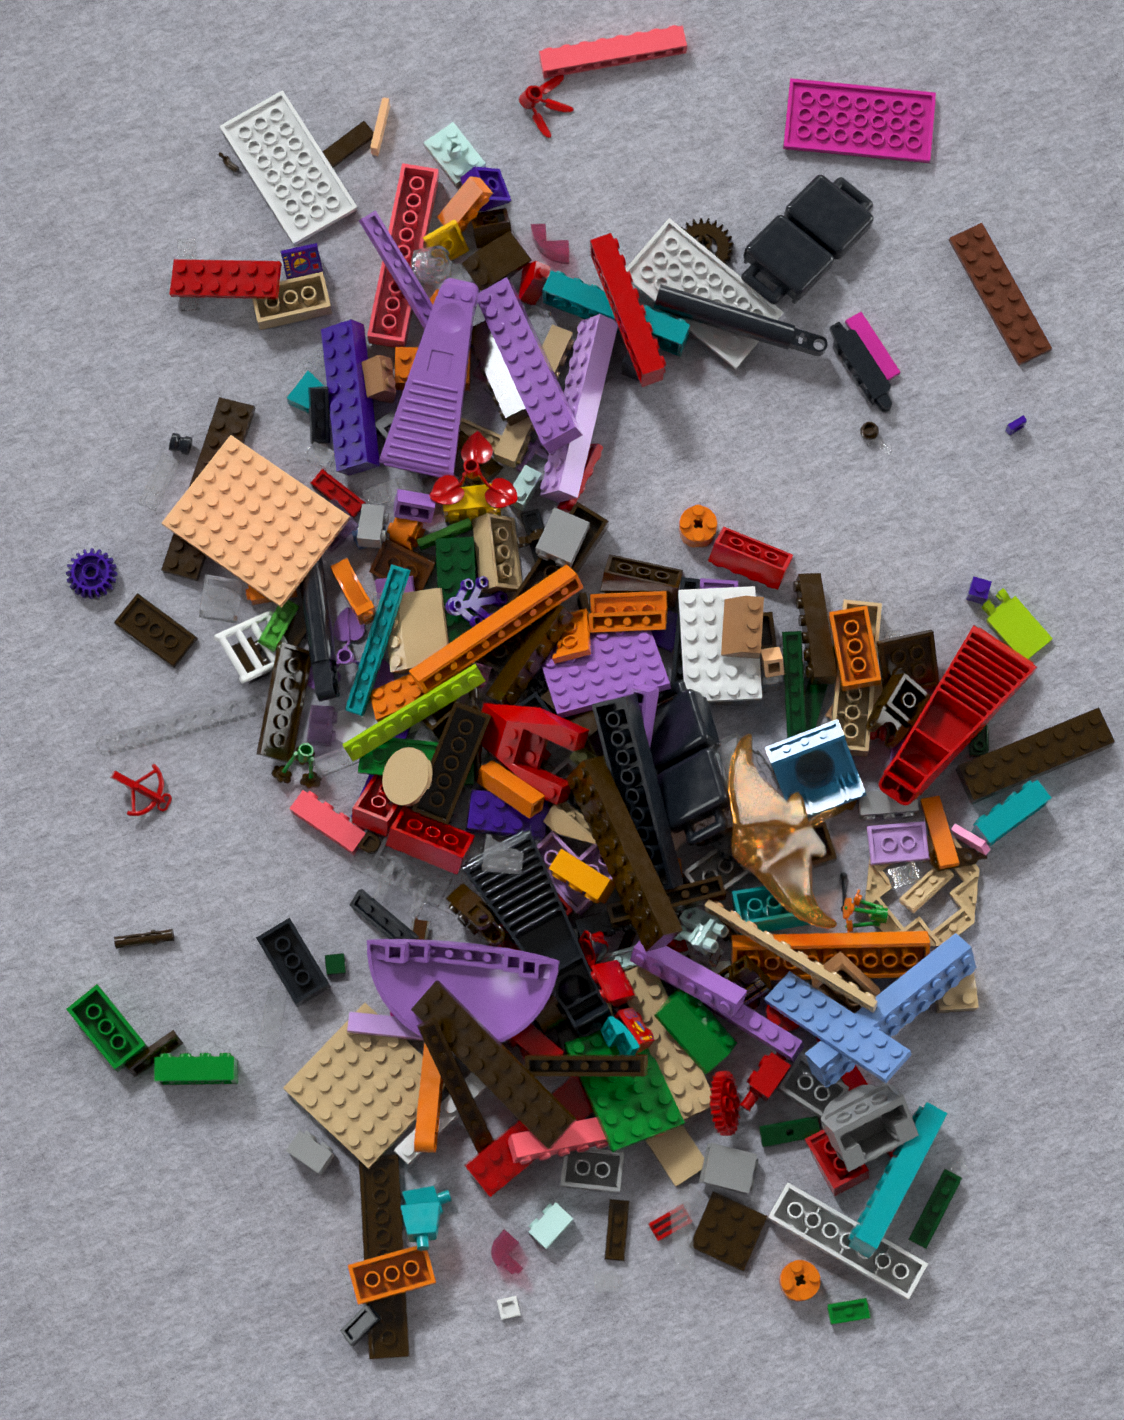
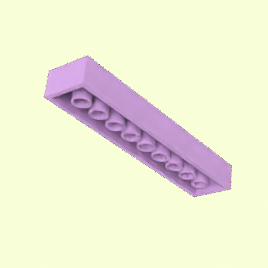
M601 314L582 320L578 325V335L573 345L574 352L569 362L570 368L565 379L566 385L563 392L583 435L549 453L548 462L544 467V478L540 484V496L557 503L578 498L617 332V322Z

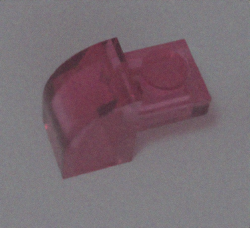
M504 1229L492 1244L491 1256L497 1267L504 1262L506 1263L504 1268L512 1275L515 1272L519 1275L524 1268L509 1256L519 1245V1242Z

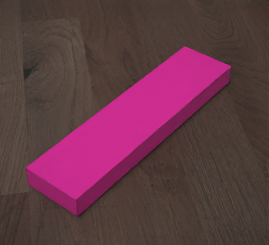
M859 312L845 320L849 330H856L887 380L889 381L900 375V370L863 313Z

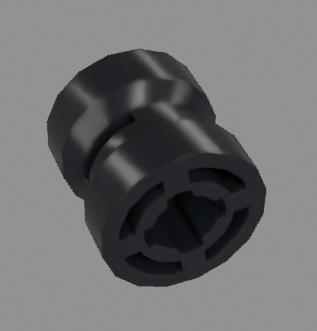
M173 433L169 443V451H180L184 455H189L193 438L189 436L182 437L178 433Z

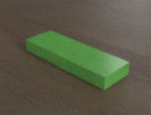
M467 518L417 539L420 550L436 545L437 538H453L472 530L471 521Z
M287 600L282 608L277 606L257 642L274 652L299 606L290 600Z

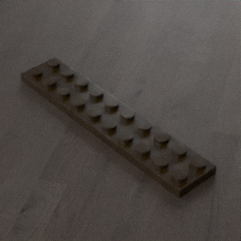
M219 397L189 487L230 435L244 444L256 409L254 405ZM173 533L161 571L198 581L206 555Z
M439 980L435 981L412 1007L411 1010L422 1022L433 1017L436 1018L450 1050L548 1149H551L577 1120Z
M382 1155L370 1169L359 1161L364 1260L404 1249L399 1155ZM406 1292L367 1303L371 1304L381 1318L368 1332L369 1359L410 1357Z

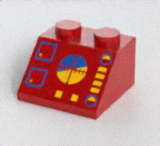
M633 1007L622 1009L616 1013L614 1018L631 1032L640 1046L635 1055L652 1045L654 1042L653 1033L649 1028H646L641 1015Z

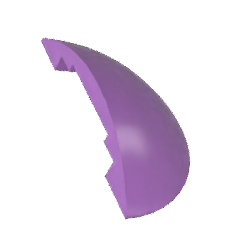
M367 940L369 969L380 997L391 1013L408 1029L419 1036L421 1034L417 1025L423 1022L411 1009L437 980L499 1042H503L517 1035L536 1019L549 1000L558 975V960L509 948L438 940Z

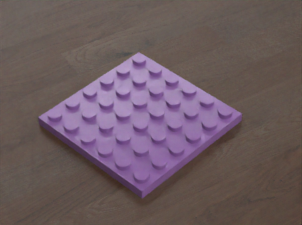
M651 630L590 633L591 655L554 664L552 658L558 649L556 643L541 665L556 714L562 718L593 710L592 704L630 695L631 687L640 684L659 688V692L671 689Z

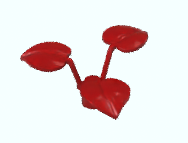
M479 431L472 434L462 448L461 456L464 461L465 472L462 473L461 481L458 482L455 476L444 475L435 482L429 495L430 499L438 504H456L464 497V490L460 486L464 484L465 478L474 479L480 477L486 487L489 488L485 492V500L491 507L504 508L515 504L518 496L514 486L508 480L496 478L490 485L483 477L479 464H485L492 458L493 449Z

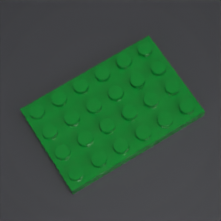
M600 1030L587 1037H580L564 1044L568 1055H621L616 1045L608 1047ZM649 1048L637 1054L648 1055V1075L578 1076L612 1153L685 1124L658 1063L651 1055Z

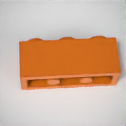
M470 176L437 218L443 225L455 219L462 233L466 230L468 223L478 215L481 207L488 203L493 192L481 178Z

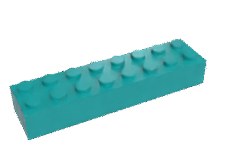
M551 270L543 288L544 304L582 319H588L601 314L615 320L606 294L600 287L593 284L590 286L579 278L572 279L561 271L554 272ZM643 305L646 311V322H650L653 329L651 334L658 338L659 348L681 357L689 338L690 324L683 319L672 318L666 312L659 313L650 306Z
M926 1102L923 1107L919 1105L912 1116L918 1136L895 1148L891 1160L887 1163L882 1177H880L875 1186L876 1189L866 1203L867 1206L857 1220L858 1223L848 1237L851 1240L848 1247L867 1258H870L877 1250L948 1113L929 1102Z

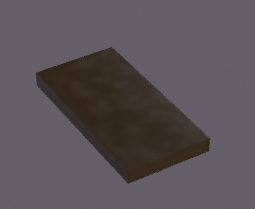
M138 593L114 621L115 625L173 668L176 667L198 639L194 634Z

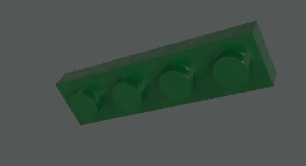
M947 1169L943 1170L908 1238L909 1241L927 1249L962 1177Z

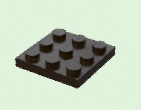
M930 629L877 641L882 689L885 688L892 675L902 673L907 674L923 689L938 686L940 681L933 630Z
M713 1191L689 1247L744 1271L767 1216Z

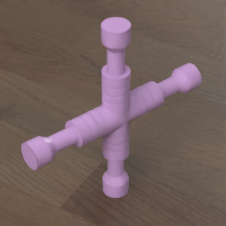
M539 437L534 443H529V450L523 457L524 460L516 467L518 472L522 471L523 467L527 462L531 461L535 454L548 460V452L540 448L542 443Z

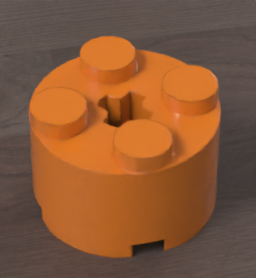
M699 504L686 509L679 521L681 540L693 548L706 547L714 540L717 531L715 514L709 508Z
M395 517L394 522L388 525L387 533L390 534L389 539L413 550L412 547L416 548L418 546L417 539L422 538L425 533L423 524L427 523Z
M795 1260L782 1269L779 1275V1286L782 1293L788 1299L796 1302L805 1301L817 1293L820 1287V1274L810 1262ZM802 1276V1281L804 1282V1285L800 1284L799 1286H797V1281L795 1280V1277L798 1278Z

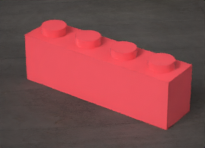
M302 790L289 808L291 813L354 855L359 849L357 845L366 834L364 832L366 829L349 822L350 818L344 813L340 812L338 814L333 811L334 807L326 801L321 803L317 800L318 796L313 792L308 791L307 793Z

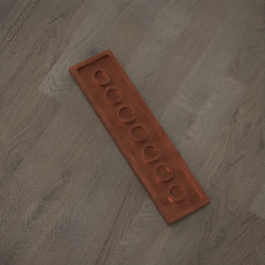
M983 223L950 237L949 242L1017 365H1022L1051 351L1052 347Z

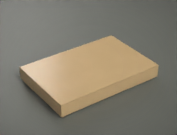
M684 1126L667 1131L661 1136L645 1140L675 1187L702 1170L704 1157Z

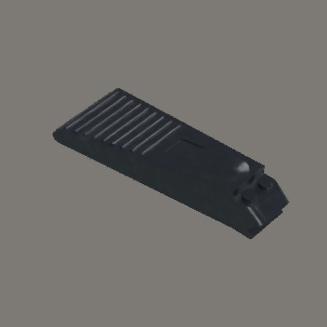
M530 829L525 832L522 830L466 861L465 865L461 866V869L518 950L559 961L558 975L551 995L557 999L560 1004L558 1007L565 1013L578 1036L587 1037L600 1030L612 1014L590 974L589 965Z

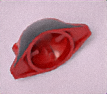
M586 930L578 941L590 970H592L591 966L600 963L608 952V943L603 939L604 935L601 931L591 934Z

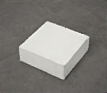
M517 1296L497 1300L501 1320L521 1316Z

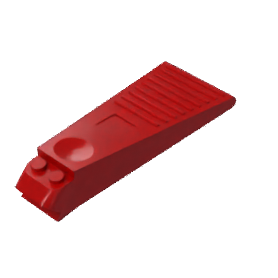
M973 625L895 758L884 770V774L879 781L880 790L902 805H909L915 801L1031 677L1038 667L994 636Z

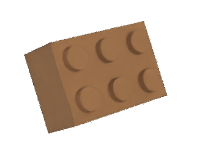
M841 951L823 965L825 970L830 973L833 971L839 974L843 981L856 984L859 987L858 990L863 993L869 992L875 997L880 994L879 987ZM811 976L813 988L821 991L855 1014L862 1008L861 1005Z

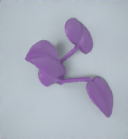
M347 607L337 617L333 629L338 641L347 640L344 648L340 649L337 653V669L341 663L344 665H350L352 662L357 665L360 664L359 661L354 659V654L348 650L351 640L357 641L363 636L365 625H360L352 609ZM382 659L373 689L394 681V673L390 672V665L384 659ZM311 667L307 686L315 689ZM337 671V673H338V680L340 681L341 675H340V673Z

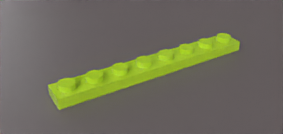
M476 664L342 745L354 762L486 681Z

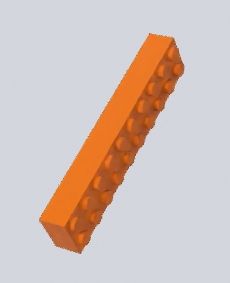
M928 931L772 934L775 940L788 943L795 952L801 951L808 956L810 961H817L822 965L841 951L868 978H900L930 954ZM731 935V966L734 962L747 955L770 977V980H782L789 971L802 980L811 979V975L747 936Z

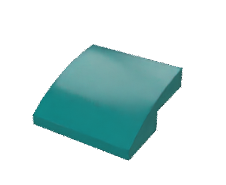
M613 1016L608 1017L600 1030L608 1047L616 1045L621 1055H635L640 1046L634 1036Z

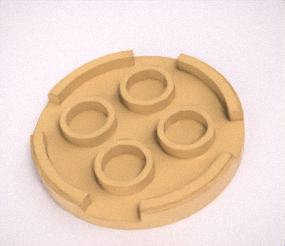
M406 747L398 750L390 757L384 768L382 779L383 789L388 799L398 805L411 806L418 803L426 790L430 788L432 765L421 750Z

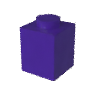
M973 576L966 600L983 605L987 600L992 581Z

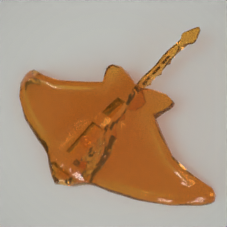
M748 733L738 742L729 765L728 792L733 822L732 854L742 866L750 870L785 909L798 919L817 927L835 928L837 926L836 920L829 917L818 906L813 894L811 856H824L826 850L824 844L811 827L833 818L845 810L852 811L858 800L856 799L835 807L808 820L806 806L799 792L793 793L786 800L759 775L752 762L753 737Z

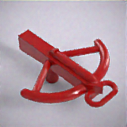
M152 764L154 770L136 781L117 771H113L110 778L125 785L127 789H131L132 811H127L128 816L147 814L156 804L158 810L163 812L170 805L172 797L168 793L162 795L164 779L156 764ZM155 773L158 776L159 785L157 792L139 784ZM135 791L152 800L143 810L136 811ZM168 796L169 800L165 808H160L161 803H166L164 797Z

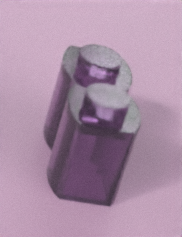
M311 705L307 743L310 745L331 747L332 742H335L336 731L333 730L334 723L338 722V712H335L333 706Z

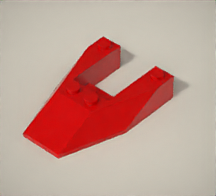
M484 703L482 711L492 716L482 738V748L505 769L545 795V800L556 805L566 802L571 791L568 781L540 768L548 740L574 752L584 748L589 730L540 707Z

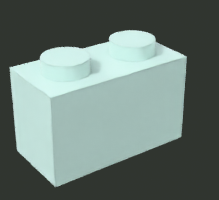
M527 465L523 467L513 484L518 499L512 506L521 511L525 510L542 481V473Z
M550 1203L542 1211L544 1216L540 1220L536 1218L529 1225L531 1229L529 1234L545 1249L573 1221V1218L557 1203L554 1205Z

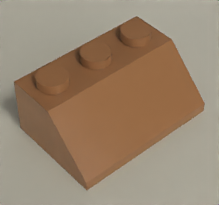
M740 596L724 599L721 656L760 658L764 597Z

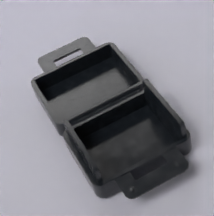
M817 175L786 206L784 215H777L746 246L743 254L744 263L751 265L742 273L741 279L771 304H777L786 294L793 299L792 303L795 304L830 270L834 259H840L871 228L874 217L868 211L872 208L873 202L843 177H839L834 182H831L824 175ZM760 272L774 283L777 288L771 291L755 276Z
M679 680L670 685L671 689L660 691L658 694L650 751L671 833L676 834L684 830L687 843L690 846H694L727 828L728 823L723 809L733 803L734 797L721 755L717 750L710 748L713 745H720V740L707 698L698 691L687 689L685 682ZM714 815L716 822L697 832L695 831L694 824Z

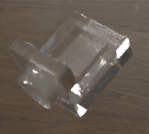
M914 861L886 871L892 889L911 885L921 879L919 869Z

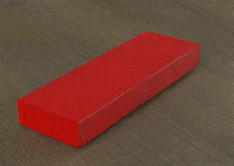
M323 469L310 482L314 488L353 518L361 511L362 504H366V502Z

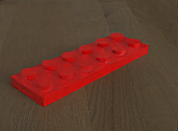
M174 259L169 295L171 297L278 299L282 263L280 261Z

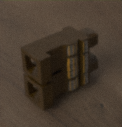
M747 955L734 962L732 966L729 965L717 973L747 990L743 1004L745 1006L748 1005L752 1009L759 1006L761 996L766 997L774 989L770 984V977Z

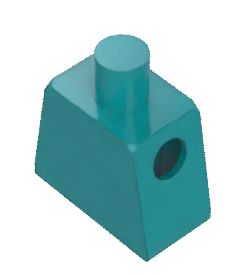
M307 371L287 396L288 404L309 414L308 387L324 385L310 371Z
M434 1186L402 1192L406 1205L439 1202L440 1215L444 1213L441 1205L452 1201L448 1190L437 1194Z
M439 1202L401 1205L409 1242H417V1250L419 1251L428 1250L429 1241L437 1240L440 1220Z

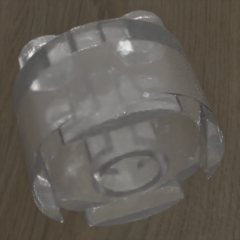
M438 245L414 250L411 259V270L421 285L440 284L445 279L451 277L453 262L449 260V252L443 246Z

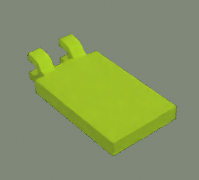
M1004 588L995 595L1002 602L998 607L995 608L990 600L986 601L981 607L989 616L986 622L1005 644L1027 659H1030L1053 639L1016 596L1011 599Z

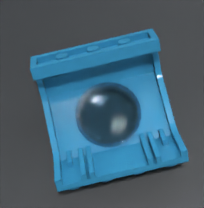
M838 719L765 747L794 823L867 796Z

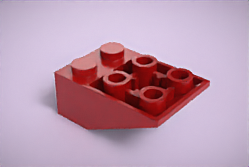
M618 960L591 966L593 972L590 974L594 982L602 988L599 992L603 1000L609 1003V1005L612 1004L618 1007L637 997Z

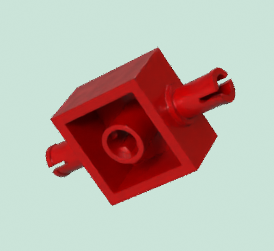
M771 1052L769 1056L766 1054L763 1056L758 1064V1067H760L758 1072L754 1070L746 1081L749 1084L747 1087L749 1092L742 1103H740L742 1108L750 1112L759 1098L767 1102L791 1066L785 1062L786 1058L777 1052L775 1054Z

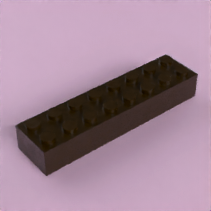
M1098 707L957 766L956 772L972 805L1110 748L1115 743V740Z

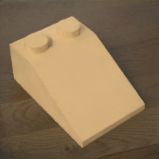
M974 972L963 978L956 987L948 990L941 999L935 1001L936 1013L976 1011L979 1008Z

